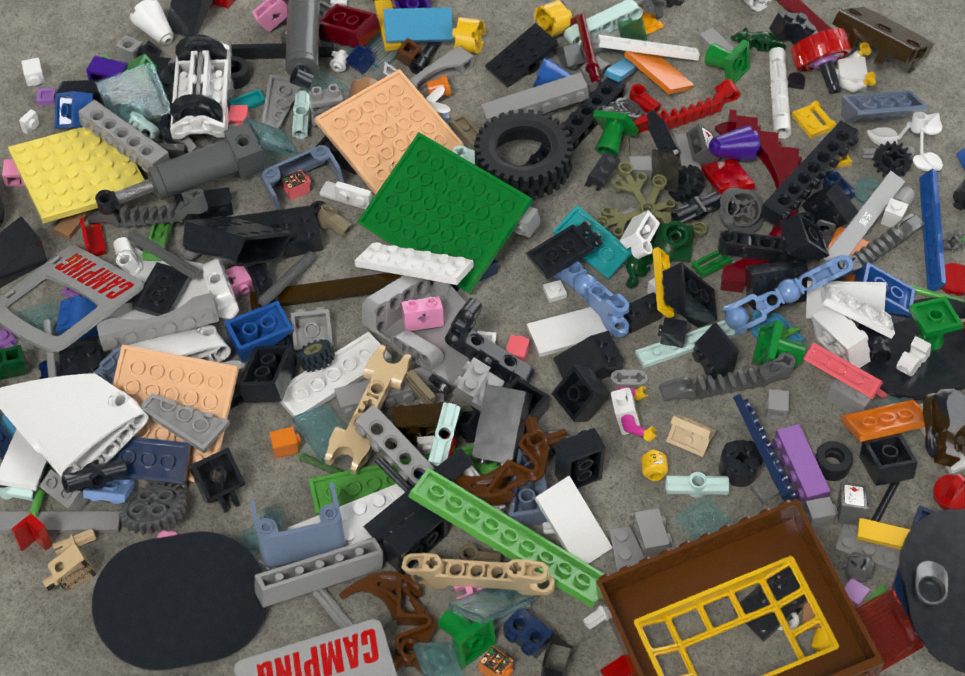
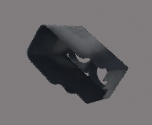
M551 634L549 636L542 662L541 676H565L574 646L567 645L565 641L560 639L559 635ZM551 644L571 649L563 671L545 667Z

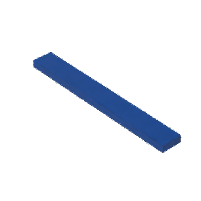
M932 168L919 177L922 221L925 223L923 237L927 289L936 291L946 285L938 176L937 171Z

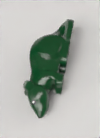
M745 27L743 31L737 32L730 37L733 41L739 43L742 40L749 41V50L752 47L757 48V51L769 52L773 47L786 49V44L778 41L768 31L748 32V28Z
M651 240L650 243H651V245H652V250H653V248H654V241ZM632 254L629 255L626 261V270L630 275L625 283L627 288H633L637 283V277H643L649 271L650 267L648 264L653 262L651 254L640 259L635 258Z

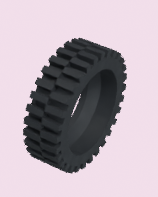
M518 109V113L514 114V110H509L508 115L502 112L499 114V119L493 116L491 123L486 121L484 128L480 127L479 134H476V141H474L475 165L533 200L535 195L540 199L544 198L545 192L548 196L553 194V189L559 190L560 184L564 185L566 178L568 179L570 176L573 154L572 137H570L569 130H566V126L563 123L560 125V120L555 118L552 121V115L550 114L544 117L542 111L533 114L532 109H528V113H523V109ZM527 139L546 145L550 148V152L546 158L536 164L519 166L502 159L497 152V148L513 140Z

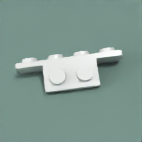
M326 181L320 191V196L362 209H366L375 196L369 190L339 181L337 183Z

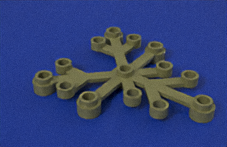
M626 161L621 162L617 172L620 177L625 178L627 183L621 179H616L613 183V189L618 192L625 190L632 193L640 206L638 210L626 214L612 210L609 206H604L601 210V216L596 217L595 220L605 229L617 225L612 231V235L617 239H621L624 234L623 229L627 221L648 210L656 219L661 220L663 223L672 222L670 212L662 213L659 211L674 210L676 203L673 199H666L665 202L654 205L659 191L663 190L667 183V179L663 175L658 174L653 177L651 182L653 189L646 202L640 189L646 183L647 175L639 172L634 180L631 175L633 170L632 164ZM700 221L694 224L684 223L685 225L694 226V237L701 238L705 236L707 231L705 223Z

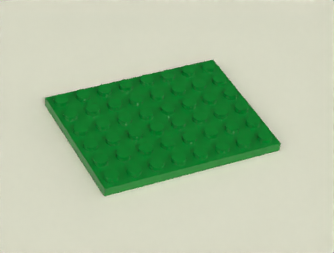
M418 132L357 223L389 244L400 248H413L417 251H430L435 254H447L452 257H464L465 259L473 260L474 267L456 285L463 291L471 294L532 204L533 199Z

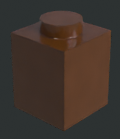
M406 38L397 50L395 58L409 67L410 63L416 59L421 46Z

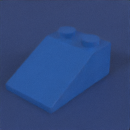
M867 262L855 275L854 282H886L885 312L910 316L909 305L914 302L916 289Z
M278 301L224 321L227 337L241 363L249 360L254 347L274 346L294 331Z

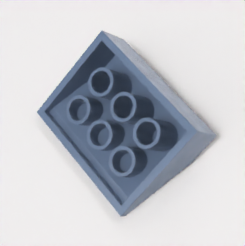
M911 90L842 95L841 116L851 123L863 119L865 121H873L875 118L884 120L891 119V117L907 118L915 112L926 110L928 106Z

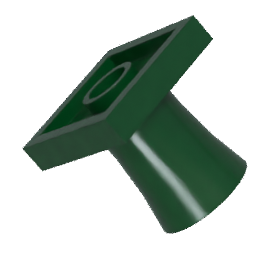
M679 221L660 223L655 232L654 249L657 247L662 249L669 255L670 261L690 263L694 226L685 225Z

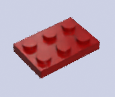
M735 159L701 165L704 176L721 195L729 188L755 189L754 181Z

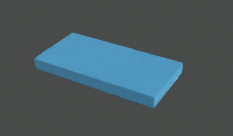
M451 7L383 10L386 43H403L406 38L413 42H450L454 40L452 37Z

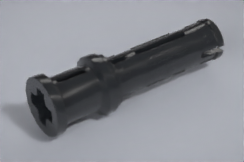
M429 42L425 49L417 54L416 60L410 63V71L418 74L424 70L425 66L430 64L431 56L442 42Z

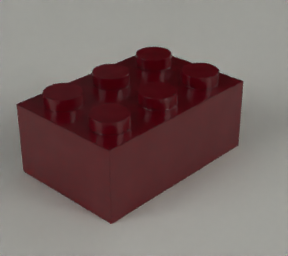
M335 4L319 19L321 39L360 50L380 31L376 13L340 4Z

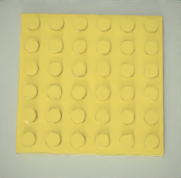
M84 127L8 147L10 156L43 224L98 208L95 197L101 190L115 192L145 181L136 163L131 162L127 156L120 154L116 148L109 146L102 138L96 137L91 130Z

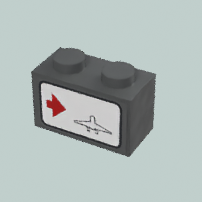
M698 124L686 133L691 156L694 161L700 165H707L720 159L719 156L712 155L709 150L710 140L714 138L712 131Z
M841 482L838 494V523L857 525L859 518L869 519L871 509L868 506L870 495L866 493V486Z

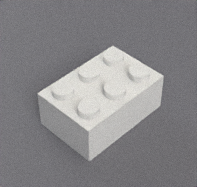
M827 306L811 315L815 338L826 350L858 368L870 362L868 336L863 330L860 331L851 319H847L843 314Z

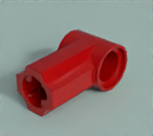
M641 84L631 86L629 99L636 102L646 113L651 110L658 113L661 109V104L646 93V88Z

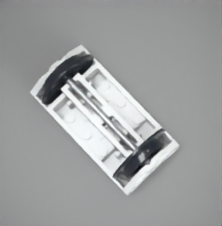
M196 34L186 36L177 43L175 48L176 63L170 126L172 139H182L188 134L208 133L217 138L225 137L224 131L228 130L229 121L227 95L228 87L231 85L230 48L228 45L208 35Z

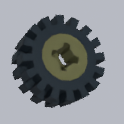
M319 339L318 342L314 340L313 343L309 342L307 346L303 345L302 349H299L297 353L302 369L307 372H315L316 369L318 371L322 370V367L326 368L327 364H331L332 360L335 359L330 342L326 339L324 341Z

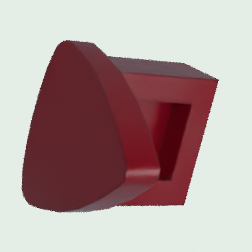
M730 109L728 122L715 126V131L718 134L722 135L735 130L737 110Z

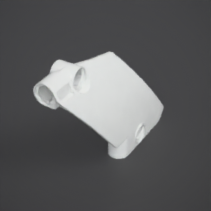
M121 237L113 243L118 266L123 271L140 279L143 284L156 262L169 265L164 261L143 260V251L134 248L128 238ZM213 259L205 264L185 261L197 268L200 275L195 280L190 279L174 309L179 308L192 297L212 292L218 317L222 319L234 318L239 308L221 260Z

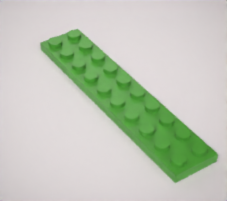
M474 445L461 447L473 461V467L480 476L499 467L496 466L497 462L489 460V464L477 462V458L471 457ZM459 448L453 449L452 454L456 452ZM430 454L423 455L427 461ZM409 458L399 460L404 465L411 462ZM378 465L363 467L357 475L351 474V470L308 479L316 516L319 515L320 509L323 506L332 503L329 483L334 482L339 507L396 484ZM392 466V468L398 473L399 471L394 466Z
M430 468L425 471L411 490L409 498L511 560L524 559L545 563L549 567L548 574L555 579L556 587L591 608L598 600L596 580H599V577L604 575V573ZM536 568L534 571L543 574L544 569Z

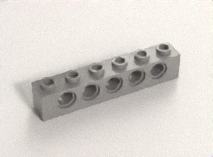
M93 100L78 111L79 122L84 128H88L96 137L102 138L109 146L116 148L120 154L127 156L131 162L137 163L145 172H148L147 168L170 160L168 151L96 100Z
M374 404L355 420V430L361 437L366 436L370 441L369 445L376 452L380 451L384 455L383 459L391 467L394 466L399 471L398 474L412 486L419 481L414 477V472L421 471L424 474L428 468L431 470L435 469ZM379 427L382 429V433L375 435L371 429ZM390 441L394 442L396 448L393 450L387 449L385 444ZM406 456L411 462L404 465L399 459Z

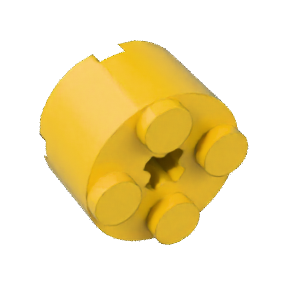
M560 0L541 5L534 11V21H537L538 25L552 37L563 34L570 27L572 13L566 9Z
M459 17L457 28H454L452 32V37L455 38L454 49L457 46H461L469 53L479 54L484 45V41H481L482 35L485 36L484 21Z

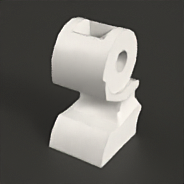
M915 336L911 343L910 352L904 351L897 363L896 369L909 376H913L918 367H921V363L926 362L930 356L931 344Z

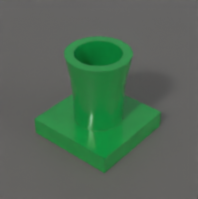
M742 40L732 51L712 43L705 54V65L725 69V80L731 79L735 84L750 69L749 41Z
M594 111L593 117L603 129L595 150L601 155L607 151L617 157L622 135L637 136L639 130L627 113Z
M946 296L909 305V312L920 329L917 337L930 343L931 351L938 350L943 346L945 333L962 330L963 323Z
M776 320L760 328L751 364L759 366L774 360L782 353H789L796 360L794 368H796L804 357L805 343L782 338L781 333L784 323Z
M454 605L447 609L439 620V628L453 637L457 662L463 669L497 644L493 620L487 613L473 623L460 605Z

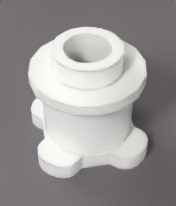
M344 50L333 51L332 56L334 59L331 60L330 66L335 72H343L346 70V63L351 62L352 58Z

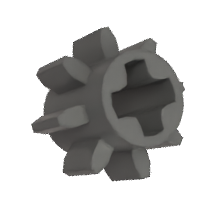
M954 230L953 235L947 232L946 235L948 237L943 240L947 245L944 249L950 248L952 253L956 252V248L959 251H963L962 245L965 244L963 239L965 234H958V230ZM955 238L958 244H954L951 240Z

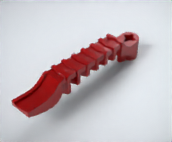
M727 79L721 82L720 85L715 86L714 89L717 93L714 94L712 100L708 97L704 104L700 100L697 102L696 108L692 103L689 105L688 111L683 106L679 113L674 108L670 116L666 109H663L661 114L657 113V115L667 122L670 129L678 128L689 122H695L700 118L703 119L706 116H712L714 113H720L723 104L736 101L741 93L731 79ZM647 114L633 122L639 130L638 134L648 131L647 125L650 123L646 116Z

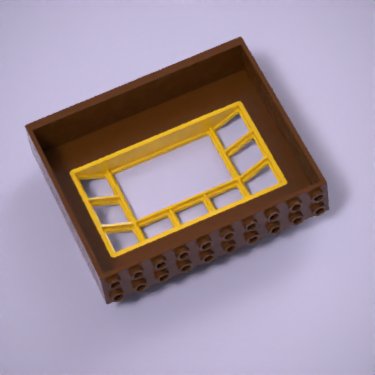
M798 499L793 501L785 500L778 507L763 509L756 516H746L739 523L724 525L719 531L712 534L711 532L704 533L697 540L692 542L691 540L685 541L675 549H665L658 556L653 558L645 557L638 564L623 566L618 572L613 574L606 573L600 576L599 580H596L597 596L633 676H664L656 656L676 651L679 652L688 671V674L679 676H698L685 648L771 612L775 613L798 661L762 676H879L884 664ZM790 566L800 588L783 599L776 601L766 580ZM760 584L770 605L745 614L735 593ZM805 595L815 617L791 630L781 608ZM724 597H729L738 618L713 627L703 606ZM697 610L706 631L682 641L672 619ZM664 622L675 644L653 649L642 627ZM820 624L830 646L805 657L795 637Z

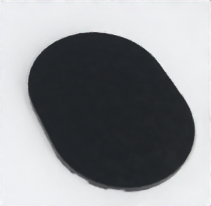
M931 297V298L918 299V300H914L913 304H915V303H920V302H924V301H928V300H932V299H937V298H941V297ZM947 298L958 317L964 319L965 302ZM888 313L891 315L895 331L892 339L861 323L857 327L860 331L863 330L867 334V342L875 336H885L888 340L891 358L886 362L876 363L872 360L870 351V362L860 368L881 380L883 383L880 389L885 391L886 394L900 399L906 397L914 398V400H924L928 393H937L941 389H955L958 391L965 388V329L945 333L943 346L938 350L930 351V356L926 362L921 363V367H918L913 376H909L896 369V366L904 351L910 352L911 343L920 331L912 315Z
M949 509L931 513L911 528L900 550L899 567L907 614L917 639L921 640L928 649V652L939 662H944L953 667L954 670L965 673V510ZM924 561L936 562L943 566L947 572V597L938 605L929 606L922 603L915 593L916 568ZM924 578L920 581L918 588L921 596L930 602L939 601L942 591L936 580Z
M198 531L134 543L113 556L104 566L96 581L91 602L92 619L96 632L102 643L105 644L115 657L126 664L141 668L142 670L165 671L224 659L243 648L254 637L262 624L267 606L262 607L255 593V575L263 573L258 561L247 548L236 540L219 533Z

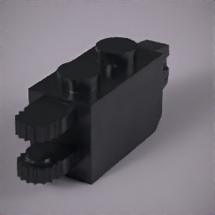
M649 111L646 115L650 123L647 125V128L660 155L665 161L669 160L674 168L681 165L677 157L681 150L669 125L663 118L657 115L656 111Z

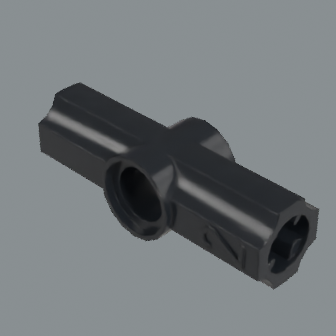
M715 191L701 198L699 196L692 198L685 205L670 212L671 220L684 224L693 219L695 221L702 219L709 212L720 208L721 193Z
M123 459L102 465L93 462L85 465L80 471L61 476V482L66 493L87 487L100 489L108 481L127 476V468Z

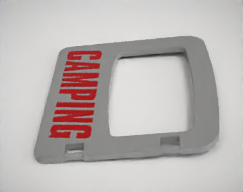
M71 245L12 287L6 294L0 296V325L38 348L48 352H58L70 346L144 288V284L140 279L76 245ZM45 279L58 282L78 292L97 306L95 310L60 336H53L33 327L7 309L10 304Z
M376 619L367 620L242 659L234 667L236 676H397L383 627Z

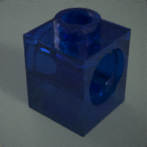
M359 44L345 59L361 75L365 74L376 61L372 56L373 51L367 46L363 48Z

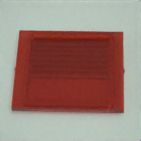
M893 588L855 608L884 662L881 672L924 647L921 640L917 639L912 630L909 617Z

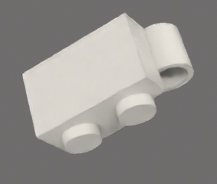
M649 210L633 217L620 242L626 249L631 247L632 255L637 259L651 254L652 245L650 241L660 225L659 221Z

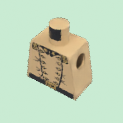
M74 543L48 563V568L52 574L42 580L48 591L59 584L65 591H68L96 576L97 573L88 558Z

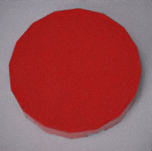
M959 263L945 264L946 285L940 289L947 294H956L955 296L965 295V266Z

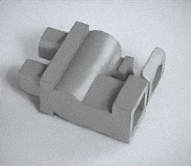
M330 84L328 89L323 90L319 86L312 87L309 92L310 117L313 127L318 126L314 122L315 117L343 102L341 90L337 84Z

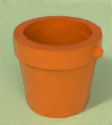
M445 74L426 83L429 95L436 88L444 87L445 91L441 97L452 96Z

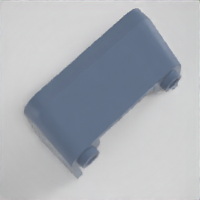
M319 145L273 165L260 173V181L276 210H281L272 186L282 183L281 177L300 169L304 173L324 163H328L337 180L344 183L340 166L327 146Z
M334 482L329 483L332 503L320 509V523L278 532L277 524L274 520L270 518L258 520L254 500H250L261 558L266 567H282L345 547V535Z

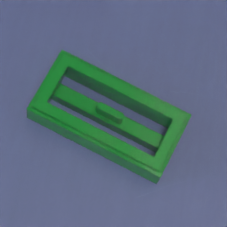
M717 250L691 263V267L703 279L723 269L724 265L732 264L733 260L728 255H723ZM710 261L708 264H706V265H704V266H702V267H699L700 265H702V264H704V263Z

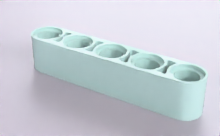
M625 0L586 19L590 39L595 38L601 31L605 30L610 33L638 20L643 14V9L634 0ZM577 24L569 27L564 32V38L569 44L579 43L580 45L581 43Z

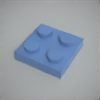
M115 479L108 481L100 489L87 487L83 490V498L94 502L105 500L114 504L125 503L135 487V479Z

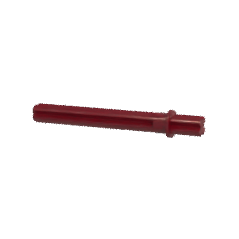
M578 14L576 21L586 59V71L589 73L592 83L595 81L599 82V64L595 60L584 14Z

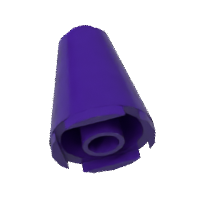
M743 126L712 138L709 143V150L714 156L745 162L753 161L757 157L755 156L756 152L760 150L759 135L757 131L751 129L753 127Z

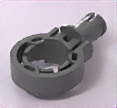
M619 98L616 102H610L608 106L597 107V110L627 113L633 122L643 114L642 108L636 102L627 98Z

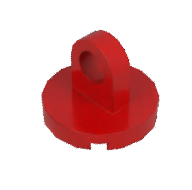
M962 474L944 475L936 481L933 487L935 502L940 508L944 510H965V477Z

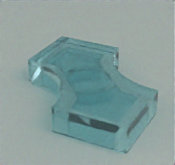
M282 506L261 509L259 519L270 518L276 522L278 529L284 527ZM255 524L248 529L242 530L244 547L249 551L260 550Z

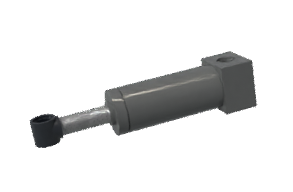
M248 122L238 126L231 124L229 129L224 131L225 140L147 168L149 173L148 180L115 192L110 190L99 191L95 197L98 210L104 215H110L115 212L121 203L130 201L133 198L136 199L144 194L154 192L160 200L235 172H238L242 179L264 170L262 150Z

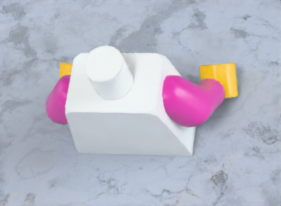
M641 386L636 390L629 387H619L611 392L615 415L622 435L633 434L639 437L643 436L647 442L655 439L657 435L654 434L656 429L653 426L644 430V427H641L635 399L639 401L648 397V395L643 393L646 387Z

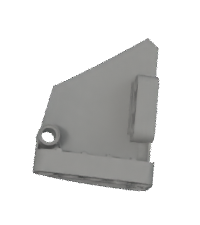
M402 276L365 299L362 305V326L390 342L391 347L403 356L405 354L411 355V361L454 386L453 383L457 376H462L464 372L461 369L468 358L450 347L445 342V336L451 327L452 321L466 301L449 283ZM428 297H440L443 307L444 326L414 331L404 328L401 302Z

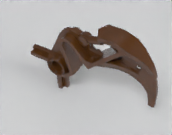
M529 415L527 419H524L528 433L524 434L518 446L521 454L534 469L526 468L507 459L503 465L481 476L461 474L454 480V483L491 506L512 502L514 493L510 490L519 485L525 486L528 481L536 482L544 476L549 446L557 444L564 437H568L566 430L563 429L545 435V432L539 429L536 416L531 417ZM516 475V480L501 489L509 476Z
M376 572L354 582L339 594L340 598L345 599L356 592L371 593L384 602L392 619L397 620V625L419 626L395 635V656L392 658L396 672L403 666L415 667L423 676H433L436 669L423 656L436 631V620L433 616L426 614L425 608L418 603L415 596L420 598L423 593L421 588L410 577L399 572ZM402 594H406L410 598L409 601L414 608L411 613L402 608ZM406 651H413V652H414V653L409 654V655H408V654H405Z

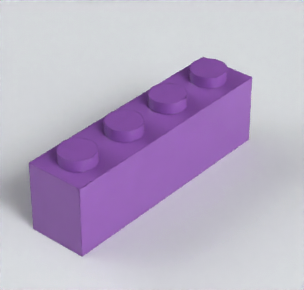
M800 425L778 429L773 439V445L781 454V463L788 470V478L791 484L794 483L799 501L801 500L805 506L806 501L829 497L830 489Z

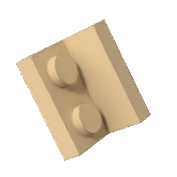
M681 415L673 416L671 420L673 425L666 442L704 457L710 441L715 437L717 430Z

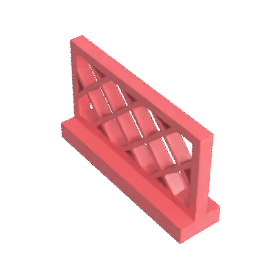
M814 342L804 357V360L871 399L877 395L886 400L888 394L880 389L883 383L881 380Z

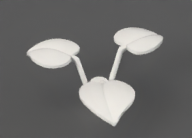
M923 112L913 113L911 122H907V126L898 136L895 130L887 127L867 130L869 138L879 146L883 144L885 146L886 141H889L890 144L896 141L897 145V140L901 139L910 127L912 132L920 133L921 155L914 156L913 164L923 171H929L932 168L936 171L942 169L943 164L939 156L932 152L925 154L923 152L924 133L936 135L942 131L939 113L926 115Z

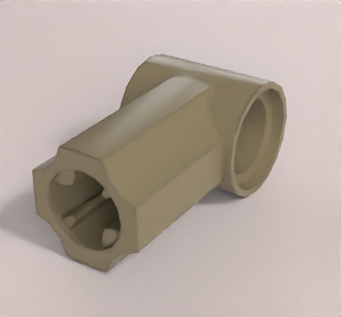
M323 204L316 217L318 226L329 228L342 238H345L353 227L352 223L338 215L336 208L329 204Z
M473 544L463 545L459 553V560L500 562L501 559L500 552L477 549Z

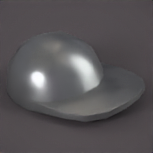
M924 561L916 568L915 593L922 603L929 606L938 605L947 597V572L943 566L933 561ZM932 578L940 585L942 595L939 601L930 602L921 596L918 588L921 580Z

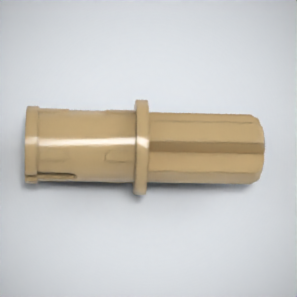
M88 529L76 535L70 534V537L52 543L54 549L63 546V548L55 551L56 555L59 556L74 543L79 547L94 541L96 536L92 529Z

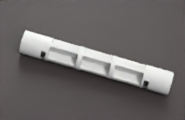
M776 47L769 51L773 132L778 133V138L786 139L791 135L786 52L783 48Z

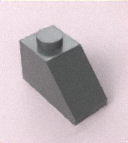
M579 43L563 45L553 50L563 68L569 67V70L578 68L579 64L584 63Z

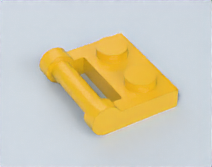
M818 101L793 111L791 115L810 139L831 131L837 125L824 112ZM812 112H816L826 125L823 126Z

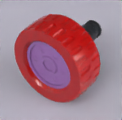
M834 28L813 34L791 47L792 59L799 72L820 68L826 87L829 89V94H835L842 90L833 63L851 52V46L844 29Z

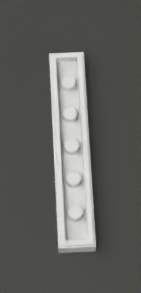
M598 35L597 38L598 46L602 48L697 61L700 56L697 48L605 35Z

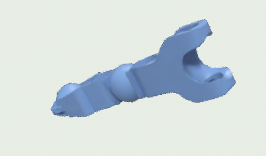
M846 255L835 256L801 274L798 279L783 280L777 288H774V291L758 296L749 294L732 304L724 306L722 310L726 312V324L730 328L735 329L734 335L741 334L748 328L765 321L767 314L780 304L796 302L801 294H805L804 291L813 290L851 271L853 268L852 259ZM840 260L844 262L842 269H839L837 265ZM808 276L812 284L805 288L802 285V279ZM771 294H774L777 298V302L774 305H769L766 301L767 297ZM753 299L761 315L749 322L748 311L740 305Z
M578 261L553 276L554 279L564 281L578 295L584 297V300L588 301L589 306L600 316L604 327L613 336L623 337L628 334L629 323L623 315L629 312V302L621 294L611 293L604 285L596 281L594 276L587 274V270L583 269V266ZM615 324H618L623 329L615 328Z

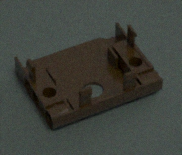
M865 7L842 9L837 13L832 23L834 26L844 29L846 35L847 33L850 34L848 40L851 51L858 38L878 48L879 52L873 64L879 67L882 66L887 54L904 63L912 62L908 73H911L916 69L914 67L917 61L927 58L934 45L925 37Z

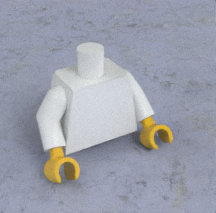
M866 42L861 43L860 51L857 50L850 56L837 61L835 70L842 89L852 93L866 91L867 85L874 86L876 83L874 72L867 73L865 57H862L863 54L870 55L872 51L870 45Z

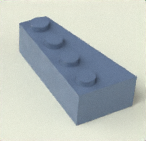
M519 449L517 463L526 468L534 469ZM545 474L536 482L528 481L525 486L519 485L513 489L514 497L511 502L509 517L524 526L548 522L534 497L547 490Z

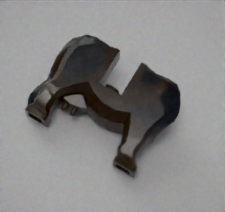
M941 389L937 393H928L923 400V418L926 432L925 448L929 456L934 458L935 463L952 467L960 461V455L957 451H960L961 454L965 453V394L955 389Z

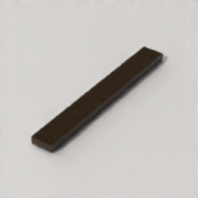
M380 273L287 286L277 298L281 307L369 295L401 278V275ZM255 291L250 292L252 311L260 308Z

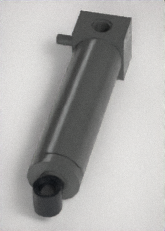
M288 0L285 69L290 76L291 84L307 90L312 84L313 77L318 72L320 0Z

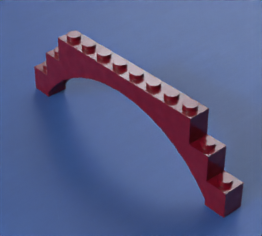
M737 115L735 129L751 126L753 131H757L760 139V150L756 152V155L766 166L777 189L801 164L802 156H799V148L781 146V140H778V133L760 131L761 125H758V117ZM799 210L793 211L790 217L799 213ZM774 225L768 236L782 237L781 227ZM742 258L730 265H724L720 290L743 293L744 286H746L745 266L770 263L771 261Z

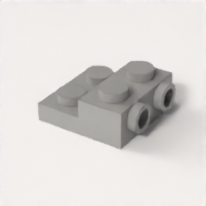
M318 307L314 308V311L299 309L295 310L294 313H290L291 324L294 329L292 332L294 352H298L299 349H302L303 345L307 346L309 342L313 343L314 340L318 342L319 339H323V341L326 339L333 348L329 309Z
M473 357L471 361L467 360L461 369L464 371L462 376L458 375L453 383L455 388L452 394L481 411L486 384L502 387L505 381L490 373L489 366Z

